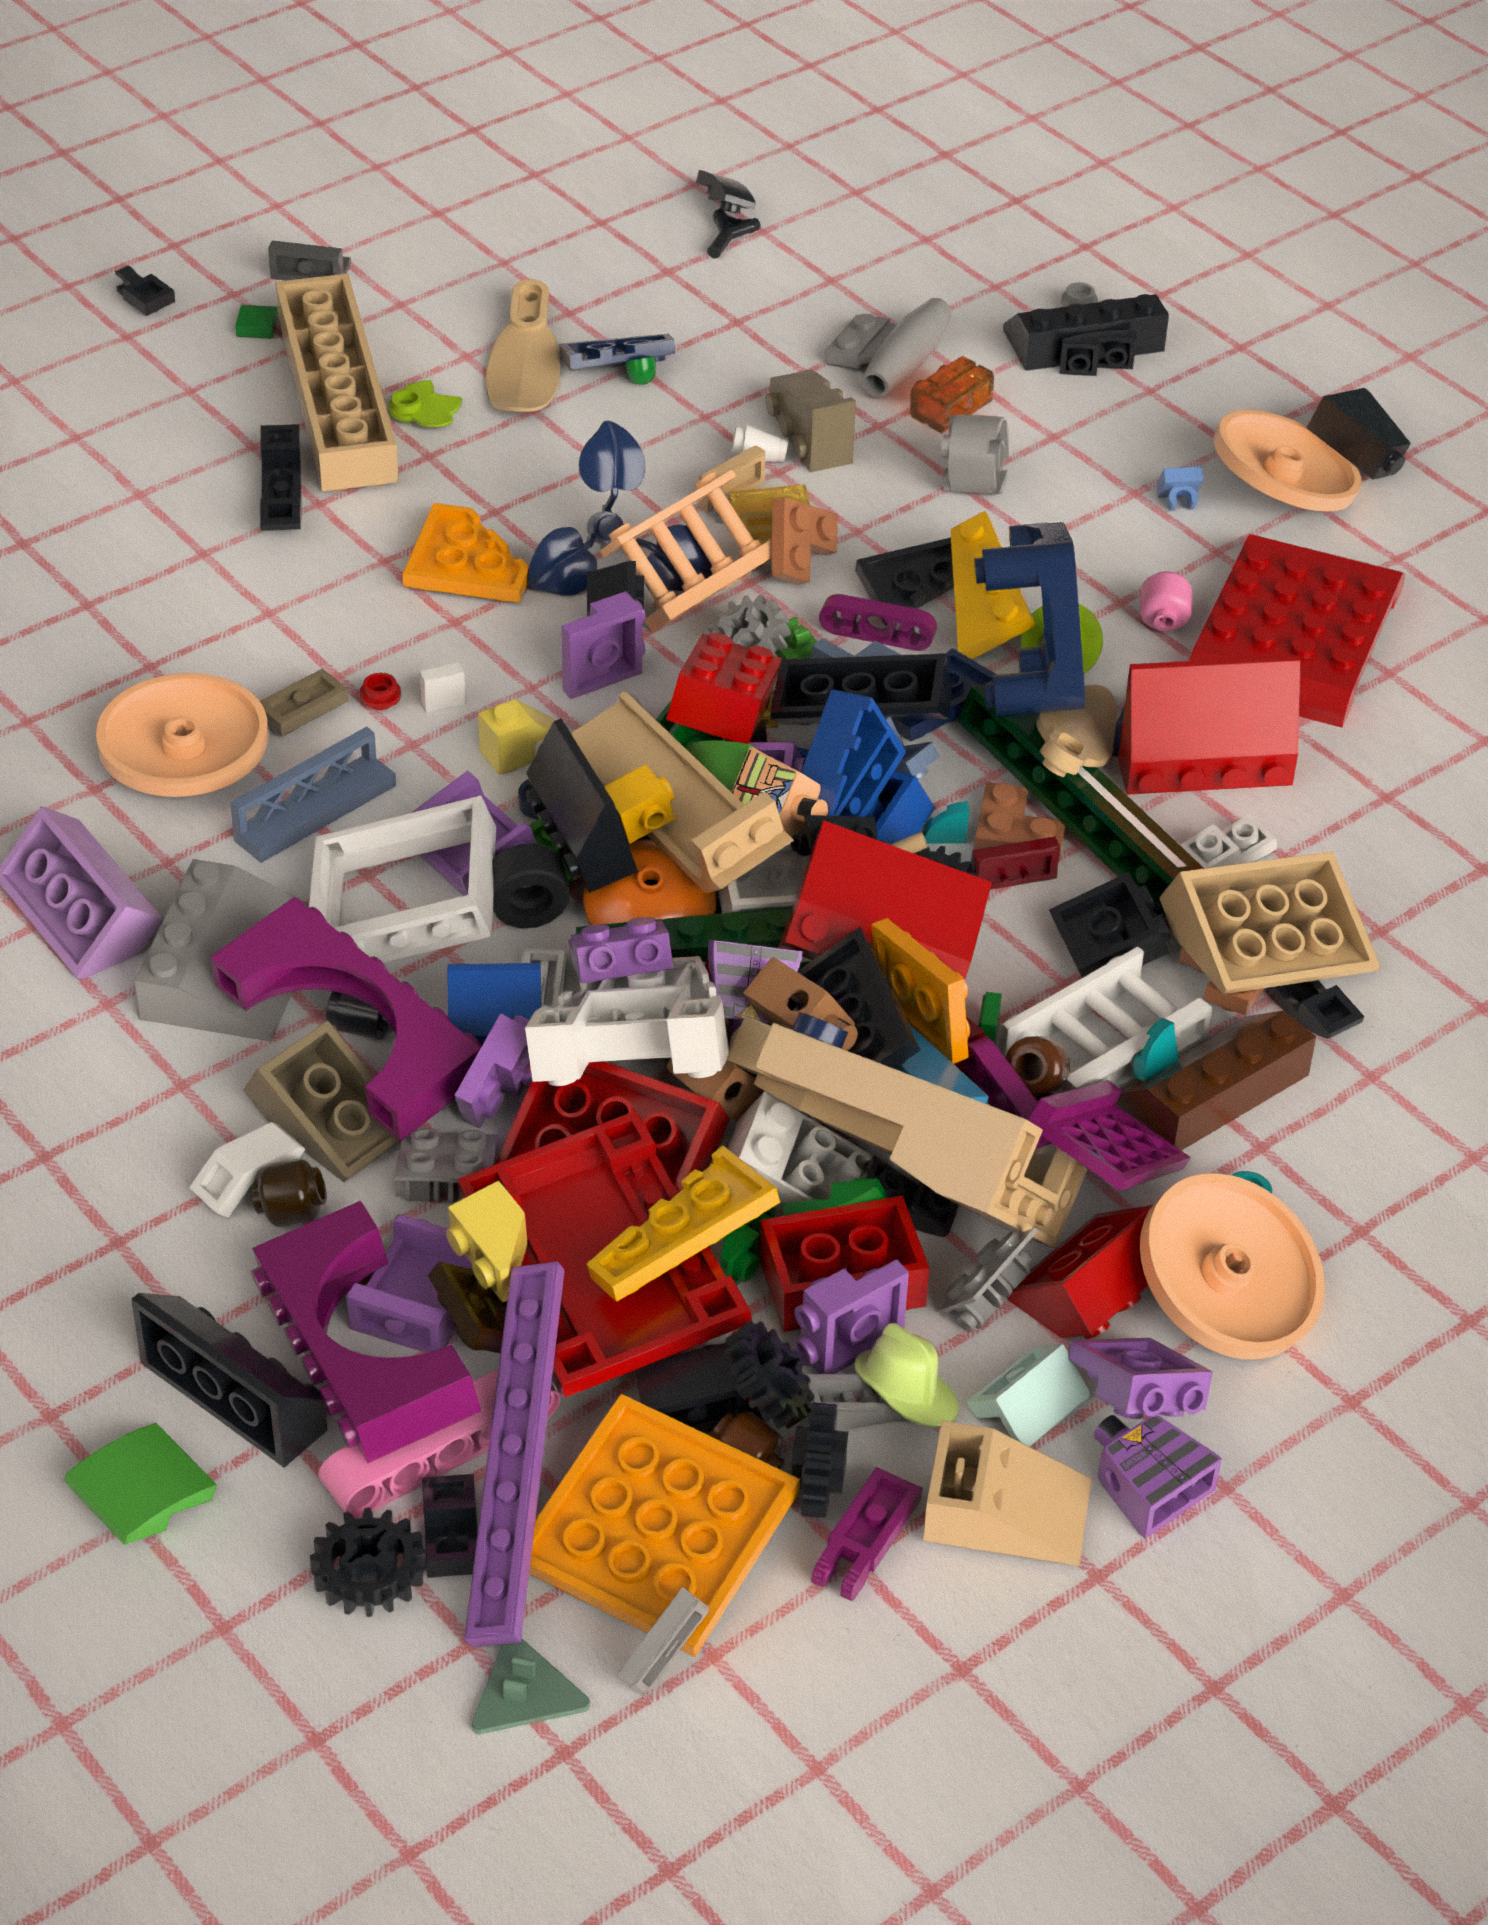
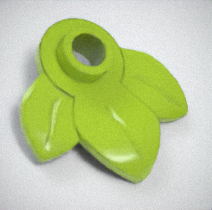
M431 380L414 382L407 385L405 389L398 390L392 394L391 400L388 403V412L391 417L403 423L416 422L426 427H444L453 423L452 415L459 410L462 404V397L434 393V386Z

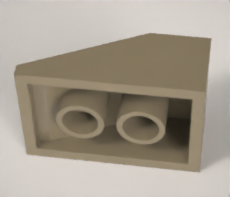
M328 1020L259 1067L243 1089L269 1123L278 1124L305 1148V1153L344 1183L401 1142L369 1115L365 1085L374 1077Z

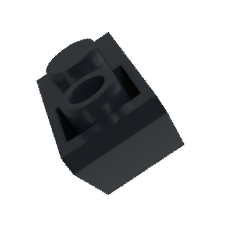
M626 561L587 573V617L590 616L591 603L625 591L634 600H638L644 609V575L636 574V561Z

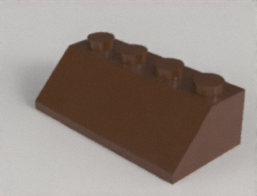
M1284 1010L1246 1016L1178 1055V1063L1145 1082L1137 1079L1121 1088L1123 1092L1115 1105L1182 1151L1307 1077L1310 1072L1316 1036Z

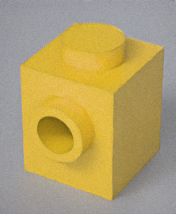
M647 764L604 786L614 802L629 844L675 820L670 801L675 799L674 792L664 776L657 778Z

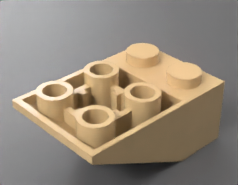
M942 1420L926 1505L923 1541L1079 1566L1092 1478L993 1428Z

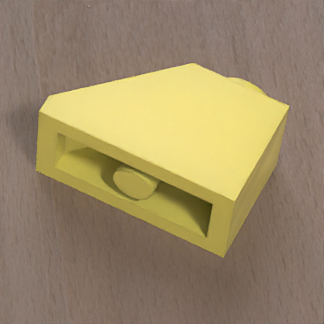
M516 699L478 712L479 750L499 775L531 764L535 757L537 742L544 740L555 719Z

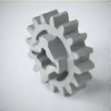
M760 594L754 602L751 601L748 595L743 597L740 605H736L733 601L728 602L729 610L726 613L717 611L715 613L719 619L717 623H708L706 626L710 633L724 634L730 637L733 643L748 648L750 646L767 648L776 657L775 652L777 649H786L788 646L783 638L791 635V630L787 625L790 621L782 608L778 606L774 599L766 601L764 596Z

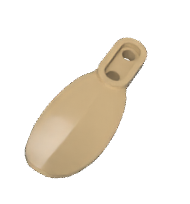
M526 279L515 284L512 290L510 322L499 334L490 354L486 374L487 395L491 405L501 411L532 412L541 410L553 400L559 386L560 356L556 339L547 326L549 289L542 281Z
M1102 685L1085 686V709L1040 713L1037 717V728L1045 740L1044 745L1040 749V753L1045 757L1042 763L1053 773L1064 777L1066 773L1076 775L1082 766L1101 767L1110 759L1114 749L1117 710L1112 693Z

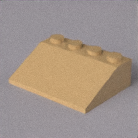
M1333 851L1179 872L1159 898L1175 939L1222 994L1375 972L1381 967Z

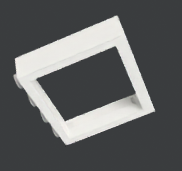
M482 796L316 836L309 908H317L323 914L327 923L338 932L344 931L348 933L359 949L369 957H377L383 963L492 937L494 896L492 860L495 858L496 825ZM471 842L468 895L339 926L344 873ZM333 844L332 850H330L327 845Z

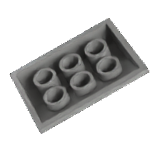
M192 859L134 980L140 1020L271 1042L293 992L271 997L245 1011L216 986L211 956L294 896L237 866ZM300 900V901L303 902L306 906L309 907V904H308V903H306V902Z

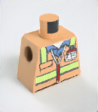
M749 747L731 792L744 805L765 791L775 800L783 829L791 838L794 834L806 828L804 816H827V803L824 800L818 799L821 791L820 784L755 748Z

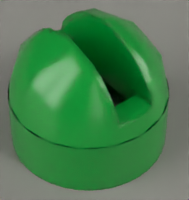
M655 357L625 362L628 377L636 384H648L656 375Z

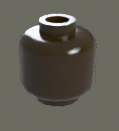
M294 1159L264 1167L259 1173L258 1185L252 1186L251 1197L257 1214L264 1213L271 1224L282 1227L314 1219L320 1211V1206L326 1203L327 1192L320 1169L318 1167L312 1168L303 1159Z

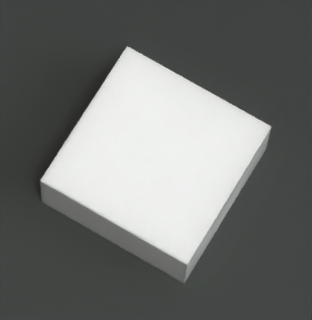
M459 662L419 671L421 704L426 713L466 704L464 670Z

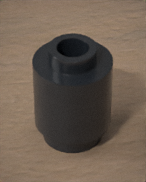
M332 991L327 1004L326 1021L328 1020L331 1025L336 1026L337 1031L377 1040L383 1039L386 1032L391 1033L393 1031L387 1020L369 1004L350 995Z

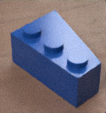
M831 689L801 773L820 784L821 791L818 799L824 800L827 803V816L866 817L905 755L906 750L872 697Z

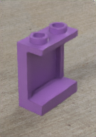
M468 770L413 811L417 812L482 796L496 825L495 857L503 850L518 844H537L531 827L525 822L517 825L485 797L479 780ZM471 842L419 854L463 896L468 895Z
M401 1214L396 1216L393 1221L394 1239L386 1252L389 1264L377 1269L366 1286L354 1283L346 1297L349 1329L424 1353L447 1346L457 1326L449 1312L439 1303L437 1299L438 1293L428 1274L439 1261L472 1269V1263L465 1255L458 1256L451 1248L446 1236L448 1228L431 1224L424 1219H415Z

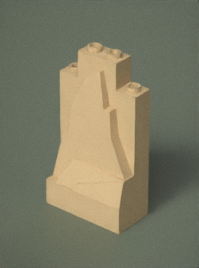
M747 1016L744 1017L741 1026L732 1035L730 1053L727 1060L756 1075L754 1085L822 1123L890 1154L891 1161L931 1188L935 1193L1009 1231L1014 1230L1017 1234L1036 1227L1038 1231L1031 1239L1052 1248L1056 1247L1088 1168L1054 1144L1036 1148L1043 1129L1019 1116L773 1023L770 1026Z

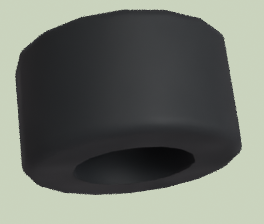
M534 843L518 844L503 850L493 858V911L498 919L509 926L521 929L537 928L552 922L563 913L569 903L570 889L564 864L556 852L549 847Z

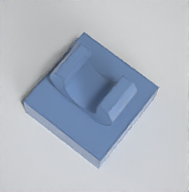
M1202 466L1163 469L1156 486L1158 498L1167 497L1166 505L1169 511L1175 510L1177 506L1176 497L1181 496L1188 500L1189 510H1194L1198 502L1197 492L1204 481Z

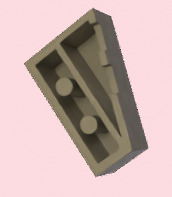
M813 369L771 377L770 393L766 394L765 398L769 415L776 418L783 437H788L793 445L796 457L802 459L809 472L853 464L856 409L855 399L852 397L844 399L841 389H830V382Z

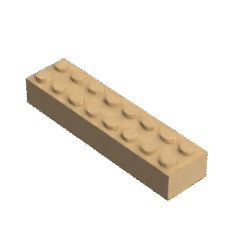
M349 274L275 282L278 320L322 492L332 490L343 491L348 488L382 486L399 482L397 444Z

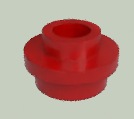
M373 673L367 676L359 691L361 702L375 710H386L396 705L401 699L400 685L392 675L387 673Z

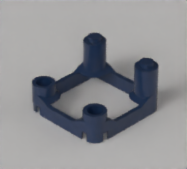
M1064 522L1009 526V547L982 549V557L974 558L976 584L985 583L986 591L1041 586L1044 632L1036 647L1018 648L1020 673L992 675V684H984L986 709H995L996 717L1085 709V686L1073 540Z

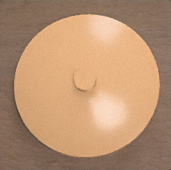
M1239 410L1225 415L1214 434L1213 443L1215 450L1233 473L1255 489L1284 503L1314 511H1338L1350 506L1361 487V475L1355 465L1308 430L1307 426L1292 419L1264 411Z
M200 673L164 675L140 682L126 689L105 707L96 727L98 754L107 772L117 781L134 790L166 797L201 795L235 783L251 772L261 761L269 740L266 712L261 702L252 692L231 680Z
M1207 1173L1190 1176L1177 1182L1150 1208L1143 1223L1140 1236V1255L1143 1272L1159 1306L1187 1336L1204 1347L1229 1357L1264 1359L1285 1352L1311 1330L1319 1317L1324 1300L1325 1281L1321 1260L1316 1246L1304 1225L1276 1196L1248 1180L1227 1174Z

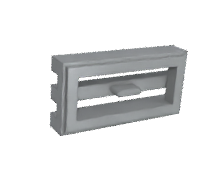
M682 1587L616 1676L640 1694H647L708 1614L709 1607Z

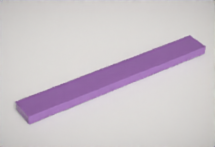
M558 1261L511 1267L464 1640L471 1647L521 1643L565 1271Z

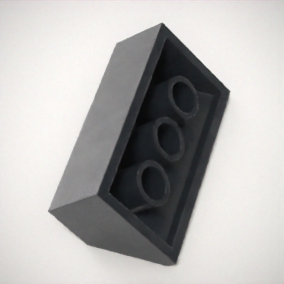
M1142 294L1132 298L1106 299L1096 303L1070 304L1067 307L1040 308L1030 312L1017 313L1003 324V331L1025 371L1060 366L1062 339L1096 331L1136 330L1135 355L1165 351L1169 313L1157 294Z
M946 653L782 660L778 671L770 714L772 720L782 725L819 724L832 689L872 697L883 716H890L892 721L948 719L952 691Z
M562 718L553 721L526 772L532 789L525 793L535 816L538 815L546 835L551 837L557 854L560 858L564 859L573 881L581 878L586 889L591 893L637 873L638 870L613 800Z
M138 1293L131 1298L141 1364L279 1465L285 1468L328 1431L325 1405L319 1390L312 1384H303L290 1375L277 1359L267 1358L252 1348L249 1341L238 1332L231 1333L217 1323L208 1310L203 1307L196 1308L181 1296Z

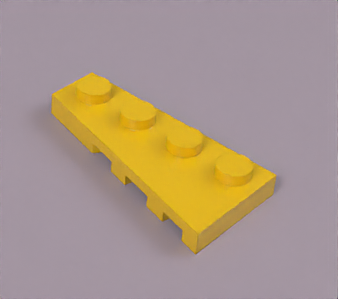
M986 510L950 529L958 651L970 659H974L1037 626L1021 588L986 591L985 583L976 584L974 558L982 557V549L1003 547Z
M722 1145L711 1155L713 1163L703 1172L696 1169L682 1180L683 1190L670 1201L661 1198L649 1209V1219L640 1227L629 1226L586 1264L590 1277L617 1302L779 1204L780 1199L777 1188Z

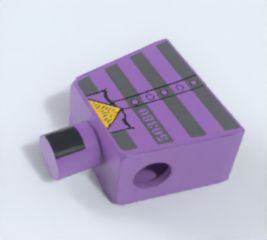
M709 940V982L714 983L716 996L720 995L722 999L724 1018L732 1019L729 1047L732 1035L741 1026L745 1016L763 1023H769L743 994L746 988L772 956L798 972L802 951Z
M1111 1415L1105 1418L1094 1432V1438L1105 1447L1101 1453L1098 1474L1100 1484L1144 1539L1216 1490L1222 1458L1160 1416H1149L1132 1429H1129L1115 1415Z

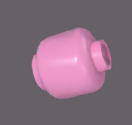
M1163 571L1148 577L1143 582L1140 590V615L1147 626L1159 631H1173L1183 627L1190 620L1192 614V589L1190 583L1184 577L1174 572Z

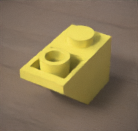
M497 1181L448 1207L450 1228L446 1230V1236L453 1251L458 1256L465 1255L472 1263L474 1275L484 1289L491 1287L499 1299L505 1302L508 1299L511 1267H518L522 1264L527 1247L525 1212L503 1185Z

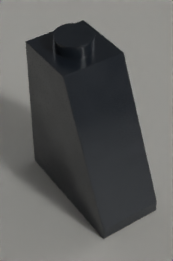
M1366 388L1323 396L1307 426L1308 430L1373 480L1396 474L1403 467L1406 460L1404 455L1411 444Z

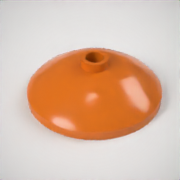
M652 839L636 840L629 844L638 870L637 873L591 893L588 892L584 885L583 905L590 926L624 923L640 917H652L656 920L715 913L716 891L705 893ZM653 880L658 884L649 886L644 881Z

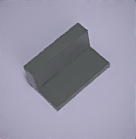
M273 240L268 247L271 279L287 281L347 274L351 265V257H343L342 248Z

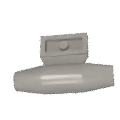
M931 298L904 316L897 325L891 323L889 318L874 317L872 314L856 315L824 351L826 364L860 368L862 364H869L862 377V386L869 395L882 398L911 378L937 347L951 319V308L944 300Z

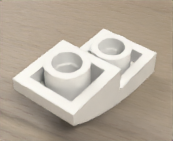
M1249 813L1222 831L1215 824H1212L1180 844V846L1201 866L1212 868L1254 862L1276 850L1277 841L1276 837Z

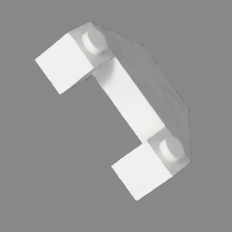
M700 956L672 958V969L582 984L580 981L581 991L573 996L572 991L563 992L558 996L559 1005L557 1007L549 1008V1006H542L536 1010L525 1027L533 1082L548 1081V1084L552 1086H564L580 1079L589 1062L672 1057L674 1074L688 1073L692 1078H705L716 1074L717 1071H721L729 1055L723 1003L720 995L716 996L714 983L709 982V974Z

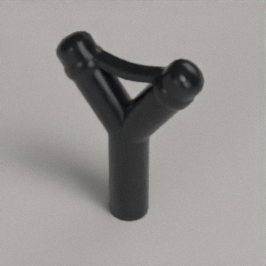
M717 209L713 213V219L719 234L707 250L708 255L712 258H719L732 239L758 231L761 226L760 221L757 218L737 219L727 215L724 210Z

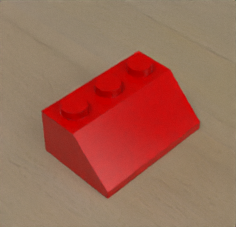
M1153 1205L1096 1214L1035 1265L1018 1286L1012 1289L1010 1296L1006 1298L1060 1338L1083 1336L1084 1339H1091L1102 1334L1110 1326L1108 1320L1117 1312L1125 1311L1141 1300L1139 1293L1148 1286L1141 1263L1140 1236L1145 1218Z

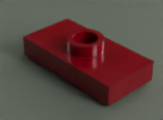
M1054 836L972 850V873H977V877L992 882L991 889L1056 879L1060 845Z

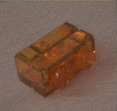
M963 355L948 365H942L936 373L925 380H918L911 388V417L924 425L928 423L930 428L941 434L949 429L951 415H971L992 401L994 387L993 371L982 365L976 366L974 361Z

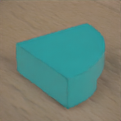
M968 801L950 804L947 806L946 811L940 813L935 818L931 817L926 822L923 835L927 844L967 843Z
M1163 1017L1149 1028L1146 1034L1150 1035L1141 1055L1136 1054L1134 1059L1133 1075L1144 1082L1179 1062L1174 1022Z

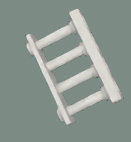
M1136 947L1122 956L1112 958L1103 967L1026 1011L1009 1017L1002 1024L999 1050L1006 1057L1007 1051L1011 1046L1024 1037H1048L1061 1030L1094 1058V1060L1082 1067H1074L1070 1063V1073L1066 1083L1063 1085L1062 1093L1108 1080L1121 1089L1138 1079L1133 1075L1134 1059L1136 1054L1141 1055L1150 1035L1146 1034L1150 1027L1146 1026L1143 1028L1111 1001L1113 998L1128 991L1157 1016L1174 1022L1178 1055L1208 1039L1213 1007L1202 998H1198L1184 1007L1176 1008L1140 978L1144 951ZM1095 1010L1126 1036L1128 1040L1118 1046L1109 1047L1077 1019Z

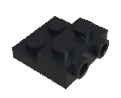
M1129 872L1049 909L1053 921L1082 978L1103 967L1112 958L1122 956L1136 947L1144 951L1142 966L1169 953L1165 941L1172 937L1161 914L1152 917L1150 911L1156 909V906L1146 885L1144 884L1137 888Z

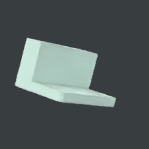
M1056 1344L1032 1347L966 1402L976 1419L1000 1417L1010 1437L1030 1447L1090 1396V1391L1075 1364L1068 1360L1069 1354L1064 1345Z

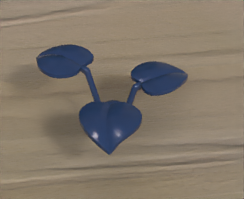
M609 420L604 421L584 445L579 457V473L584 483L596 492L611 490L606 504L602 506V512L593 514L588 520L587 532L589 535L587 536V541L583 544L580 533L572 527H560L549 532L538 544L529 565L528 586L531 589L559 595H574L586 590L587 573L597 570V560L588 549L593 546L594 542L611 543L612 540L608 535L624 525L620 516L612 512V507L618 497V489L624 491L637 489L644 479L646 463L639 444L622 426ZM680 524L667 527L698 575L702 573L705 579L712 576L713 573L710 570L712 564L688 527ZM637 538L636 542L639 546L653 551L647 559L667 590L684 591L682 588L684 582L659 543L656 541V544Z

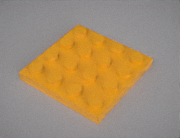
M620 1394L536 1518L529 1574L646 1633L650 1631L683 1587L709 1607L708 1614L681 1648V1651L696 1657L800 1492V1479Z

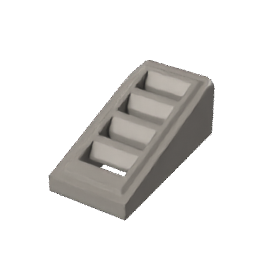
M805 1374L811 1380L807 1384V1388L815 1395V1399L810 1401L811 1404L817 1402L838 1405L836 1430L842 1431L905 1419L882 1397L883 1403H876L873 1394L877 1392L857 1374ZM855 1397H859L861 1402H856ZM810 1414L799 1422V1426L809 1427Z

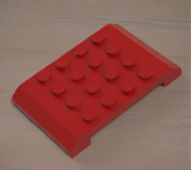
M1249 534L1197 639L1189 661L1298 655L1300 659L1299 717L1343 728L1353 704L1355 690L1391 608L1394 609L1403 588L1406 573Z
M637 1110L457 1179L463 1199L499 1181L525 1212L527 1247L521 1266L558 1261L565 1270L552 1381L558 1393L564 1398L734 1331L752 1320L751 1310L731 1275L726 1277L709 1246L617 1302L591 1279L586 1265L591 1259L629 1226L640 1227L649 1219V1209L661 1198L670 1201L678 1194L677 1189L657 1156L655 1142Z

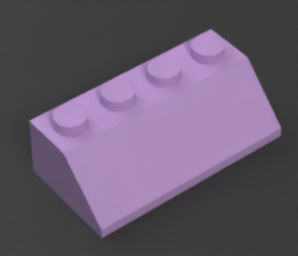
M40 807L0 865V885L77 978L85 979L139 955L164 920L79 819L46 807Z

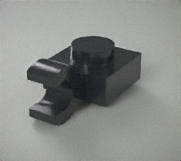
M128 265L115 271V275L124 282L117 286V291L126 302L145 316L155 313L175 302L174 289L152 273L141 277Z

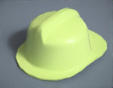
M891 1323L885 1327L882 1335L876 1340L871 1350H866L856 1357L854 1362L856 1374L905 1419L919 1425L934 1428L941 1427L942 1420L953 1422L956 1419L959 1411L957 1398L949 1386L938 1376V1355L935 1347L928 1340L908 1332L897 1323Z

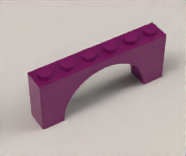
M297 897L290 899L211 956L216 986L245 1011L271 997L299 990L339 992L360 999L376 1009L392 1027L396 1040L387 1063L375 1078L365 1085L368 1112L374 1120L399 1141H402L455 1100V1093L482 1047L480 1042L471 1033L466 1032L464 1034L455 1027L444 1011L438 1007L432 1008L423 1001L412 985L406 981L401 983L391 975L380 959L375 956L369 957L359 949L348 933L344 931L338 932L327 923L325 917L317 908H309Z
M361 1201L252 1248L258 1267L251 1270V1274L262 1297L271 1295V1298H268L267 1301L278 1326L288 1324L284 1331L296 1356L302 1353L305 1354L301 1360L313 1386L322 1383L323 1387L319 1388V1392L331 1417L336 1414L341 1416V1418L337 1419V1424L348 1448L357 1445L367 1463L481 1412L471 1374L452 1344L415 1356L386 1358L351 1351L339 1345L327 1335L329 1321L335 1308L353 1287L354 1283H358L372 1272L389 1264L378 1227Z

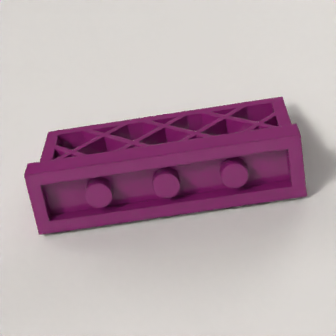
M1109 1080L1041 1098L1028 1121L1043 1129L1036 1148L1054 1144L1119 1191L1182 1170L1191 1158L1115 1105L1123 1090Z

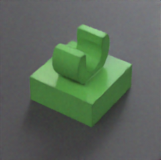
M797 617L790 618V622L787 625L791 630V635L783 638L788 646L786 649H777L775 652L777 657L782 658V660L812 659V646L818 641L810 634L808 628L805 629L803 625L798 626L799 621Z

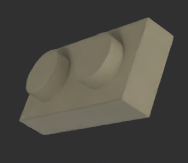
M320 669L260 702L266 712L268 726L282 737L349 701L348 688L324 669Z

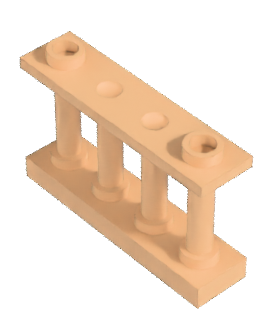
M733 470L720 477L715 472L707 475L695 484L698 490L632 528L629 522L622 525L608 535L612 542L600 551L605 558L622 548L629 561H636V571L638 574L644 575V584L655 599L653 605L656 611L645 619L652 633L772 560V539L763 545L758 539L754 541L721 490L723 486L736 477ZM708 497L741 550L738 551L741 556L740 559L734 562L730 556L726 558L693 505ZM678 514L681 516L713 567L710 568L713 573L712 576L705 579L702 573L699 575L696 573L664 522ZM651 531L684 582V585H682L684 593L676 596L674 591L669 592L636 542L637 538Z

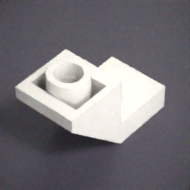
M270 1122L216 1148L189 1189L217 1214L229 1218L254 1180L259 1178V1173L264 1167L299 1159L305 1148L278 1124Z

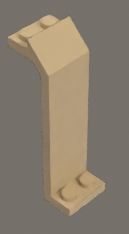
M626 691L618 695L619 702L571 732V735L603 786L645 764L648 765L657 778L664 776L667 779L675 795V799L670 801L675 820L647 835L705 893L721 890L794 841L783 829L774 799L764 791L744 805Z

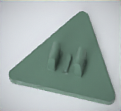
M521 1639V1643L501 1645L473 1718L472 1730L476 1734H484L586 1712L590 1708V1699L526 1641Z

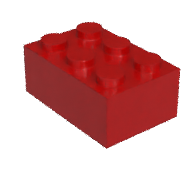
M702 633L679 673L666 720L733 742L749 744L769 705L782 658L773 656L772 651L761 646H750L748 648L735 644L730 637L724 634L710 633L707 635Z
M903 1195L760 1220V1264L783 1332L801 1329L795 1317V1308L803 1304L804 1290L814 1281L823 1277L827 1278L844 1268L858 1281L868 1271L876 1268L880 1269L898 1260L909 1272L906 1310L926 1307L930 1268Z

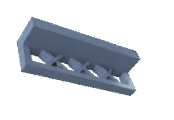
M366 726L230 802L234 842L262 863L395 787V772L376 758L375 732ZM361 747L362 756L347 764L353 752ZM330 765L323 778L313 783L319 771ZM296 784L290 796L279 802L285 790ZM261 803L262 805L256 815L247 820L246 811Z

